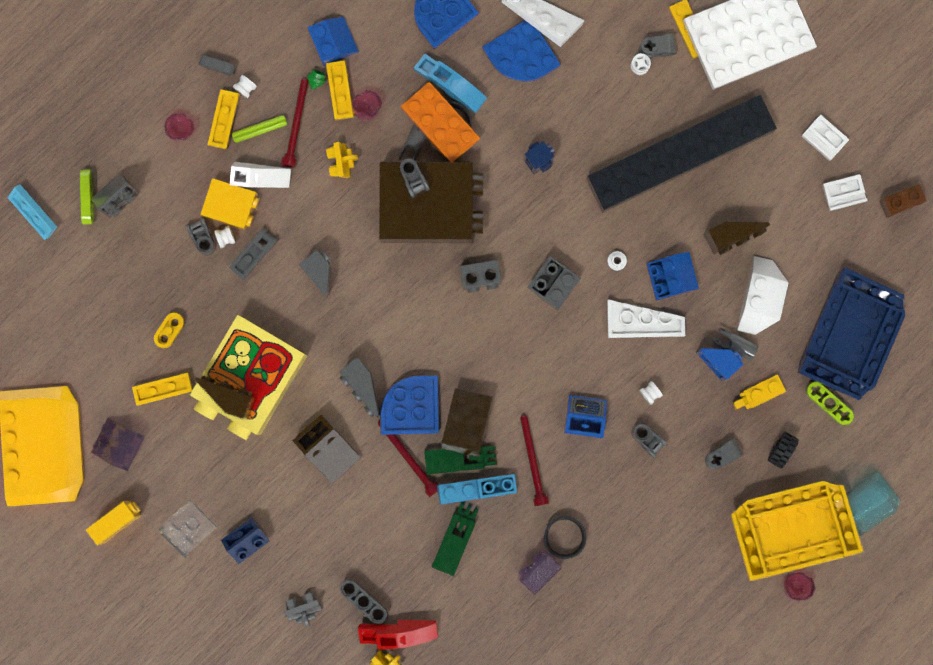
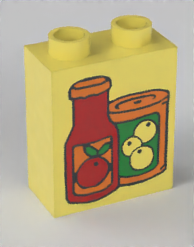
M237 315L202 375L216 379L215 384L218 385L220 382L234 386L233 390L238 391L240 388L252 392V397L256 399L248 420H243L224 413L198 383L190 396L198 400L194 410L213 421L218 412L231 419L227 429L245 440L248 439L251 432L261 435L302 367L307 355Z

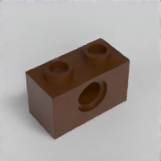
M920 184L888 196L879 202L886 218L921 205L927 202Z

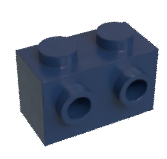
M537 141L528 147L529 150L524 154L523 160L533 175L539 171L544 173L552 167L555 151L549 143L546 145L543 141L539 144Z
M252 517L221 540L226 551L238 564L270 541L265 531Z

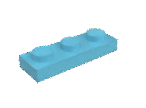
M20 184L14 187L8 199L44 240L50 238L57 226Z

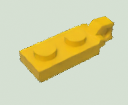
M777 374L742 391L739 394L741 399L732 404L735 410L743 406L746 409L754 408L785 393L786 390Z

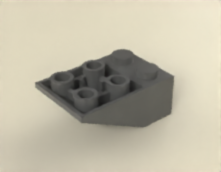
M119 173L92 198V201L100 212L110 218L112 216L116 217L122 212V207L126 203L130 204L136 199L138 191Z
M357 357L340 371L342 376L339 378L346 387L351 386L354 389L352 394L359 402L363 400L366 404L364 409L372 417L375 415L378 418L380 413L372 374Z

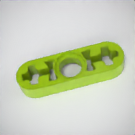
M91 169L80 170L81 221L83 225H91L94 223V203L92 201L93 175Z
M813 382L806 387L807 396L838 424L848 425L853 421V412L821 383ZM818 386V392L821 395H824V393H826L827 395L824 396L819 402L818 399H820L821 397L817 394L812 395L811 387L815 388ZM827 398H832L835 402V406L832 409L825 407L824 403ZM837 409L842 413L847 412L848 420L841 421L840 419L842 416L838 412H836L835 415L832 412L836 411Z

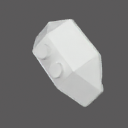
M753 257L737 331L756 335L780 320L788 281L773 260Z

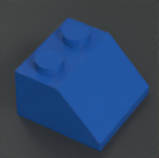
M344 17L324 20L307 27L323 66H326V63L336 62L359 52Z
M703 348L696 352L721 381L727 380L744 365L741 362L743 358L736 351Z

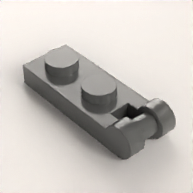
M262 228L229 268L245 280L271 248L276 245L278 239L268 234L266 228ZM262 239L267 242L264 247L259 243Z

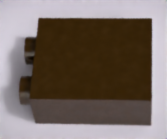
M380 162L379 240L381 243H472V234H483V211H472L473 196H483V173H473V162H416L430 190H423L415 194L413 198L405 185V180L400 171V164L402 162ZM410 163L405 164L403 170L406 173H412L414 166Z

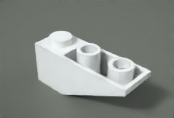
M234 162L231 166L230 185L289 188L291 168Z

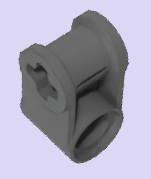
M674 34L645 38L639 46V53L645 54L649 58L677 54ZM646 44H648L649 47H652L650 51L648 48H645Z
M412 159L403 160L400 164V171L411 197H415V194L423 190H430L417 163ZM405 164H412L414 171L412 173L404 172L403 167Z
M202 217L200 221L194 224H187V231L194 241L197 250L206 256L213 254L216 245L205 219ZM206 241L210 242L209 249L202 250V244Z
M636 424L632 428L633 438L654 459L657 457L656 454L664 446L668 445L645 424ZM640 427L646 430V434L642 438H639L636 433Z
M732 438L708 454L705 463L708 468L716 470L744 454L735 439ZM713 457H714V458H716V457L719 458V460L717 461V464H712V463H711V461L713 460Z

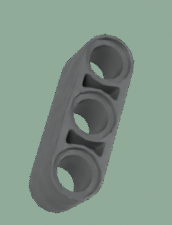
M347 579L342 583L340 588L342 595L364 615L377 624L385 621L388 613L385 606L357 581ZM345 584H353L355 591L347 593L344 589ZM361 596L368 597L369 605H360L359 598ZM376 609H381L384 613V617L381 619H376L373 615V611Z

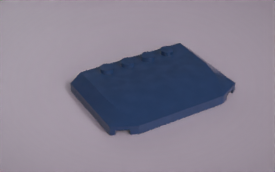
M842 268L836 276L800 360L797 373L853 399L860 400L864 394L876 386L905 318V310H903L904 295L848 268Z

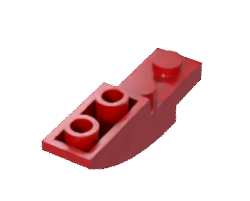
M398 620L397 625L359 624L360 644H377V649H397L419 645L438 638L437 621Z

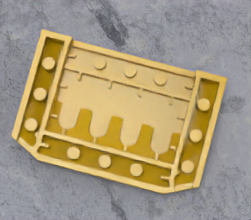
M69 386L0 391V429L4 491L7 506L76 501L84 483L80 407Z
M821 481L750 499L730 515L749 581L775 576L863 552L843 485Z

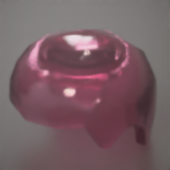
M365 90L360 95L357 94L351 104L352 112L362 120L375 118L381 109V97L371 90Z
M184 113L172 114L166 119L164 124L166 136L175 142H184L191 137L195 129L193 119L188 118Z
M802 572L790 574L785 579L783 585L786 596L796 602L808 600L813 596L816 589L814 580Z

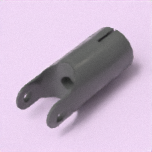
M413 124L399 155V160L402 159L408 148H414L415 153L412 160L415 161L422 148L426 136L415 124Z
M719 328V332L727 336L731 341L724 342L714 338L713 342L732 352L736 351L741 357L752 361L759 346L723 328Z

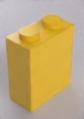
M212 178L200 215L247 230V227L252 225L254 216L251 215L253 209H257L260 198L257 197L258 194L254 191Z
M123 501L87 528L86 531L97 546L105 544L141 517L139 513L141 510L135 502Z

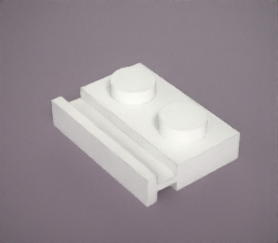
M822 115L802 135L808 143L829 161L849 141L845 135Z
M860 174L822 184L829 211L868 201Z

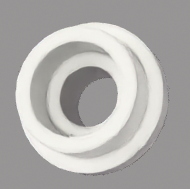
M615 251L609 255L607 262L611 269L618 271L626 266L627 259L622 252ZM614 258H620L621 263L615 264Z

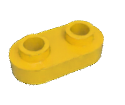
M170 313L166 316L154 335V342L158 347L169 348L174 343L185 324L184 318L180 314ZM174 319L178 320L177 326L172 325ZM166 335L168 337L167 342H162V336Z

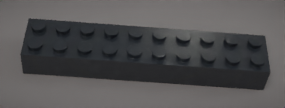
M760 94L588 175L586 180L602 213L759 140L773 133L777 127Z

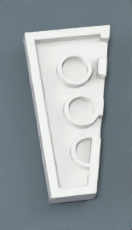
M543 0L501 1L560 47L584 23V20Z
M607 300L608 338L685 337V317Z

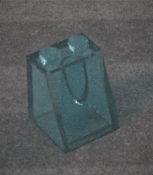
M878 471L874 472L846 494L859 537L897 512L901 502Z

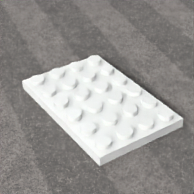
M730 0L683 19V23L713 90L817 47L797 0Z

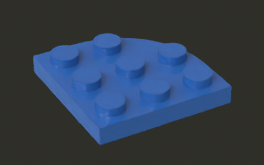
M416 0L414 7L416 24L434 50L479 15V12L469 0Z
M526 20L482 47L495 69L503 76L522 82L534 81L561 66L540 31Z
M438 376L408 377L390 388L382 401L380 410L381 435L439 433Z

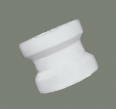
M645 54L635 55L631 62L632 71L637 75L646 74L651 65L650 58Z
M241 75L240 81L233 85V88L247 99L250 96V92L257 87L244 75Z
M229 225L225 226L223 230L217 229L214 231L221 248H224L229 243H236Z
M652 381L648 383L646 388L639 390L650 405L654 403L656 398L663 396Z

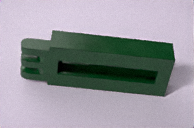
M495 446L482 447L480 457L469 456V461L477 460V462L464 463V453L447 449L424 451L426 473L429 475L484 469V466L497 465V461L489 462V458L496 457V453L488 454V450L493 451L496 448Z
M463 502L460 503L457 513L453 514L432 564V568L453 577L476 522L474 520L479 510L475 508L473 515L469 514L472 506L468 505L466 511H462L465 505ZM458 522L460 525L457 530L462 532L464 525H466L462 537L454 535Z

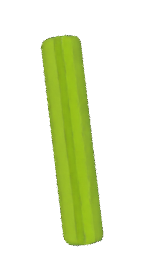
M281 115L232 133L234 142L238 143L286 126L287 121L285 116Z

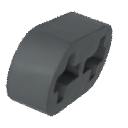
M201 55L198 64L206 69L233 76L236 67L230 63Z

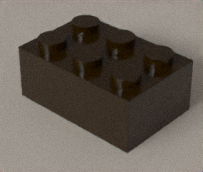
M455 388L441 442L442 449L480 457L493 404L492 396Z

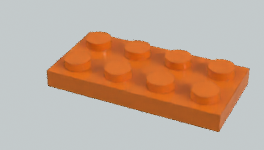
M430 82L400 107L449 162H455L480 140V137Z

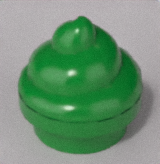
M312 69L307 75L308 83L311 85L310 88L317 89L325 84L326 74Z

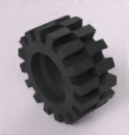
M785 431L772 448L767 461L782 469L793 455L799 439Z

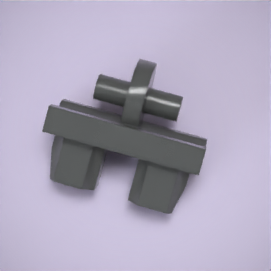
M312 592L303 596L304 605L298 606L296 599L286 601L287 611L284 612L289 621L296 619L297 625L304 623L306 627L310 626L309 620L316 618L314 613L322 610L321 604L316 600Z

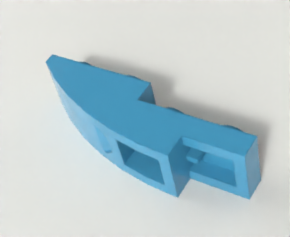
M426 54L422 56L414 67L416 73L443 89L445 94L474 113H477L487 100V97L465 78L441 61L437 62Z
M515 474L437 485L440 505L517 493Z

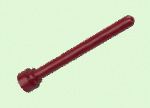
M302 78L300 82L287 154H284L280 164L284 167H296L297 160L294 153L308 86L307 78Z
M521 415L520 420L536 493L534 495L535 499H533L534 507L550 504L548 496H546V493H543L527 415Z
M387 434L388 439L425 485V493L430 498L437 493V485L439 484L427 477L395 434Z

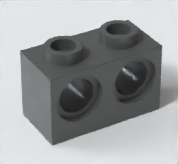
M498 260L460 266L463 290H468V293L478 292L481 287H487V290L496 289L501 284ZM493 271L496 274V278L489 281L485 278V273ZM474 274L477 277V281L470 284L466 281V276Z

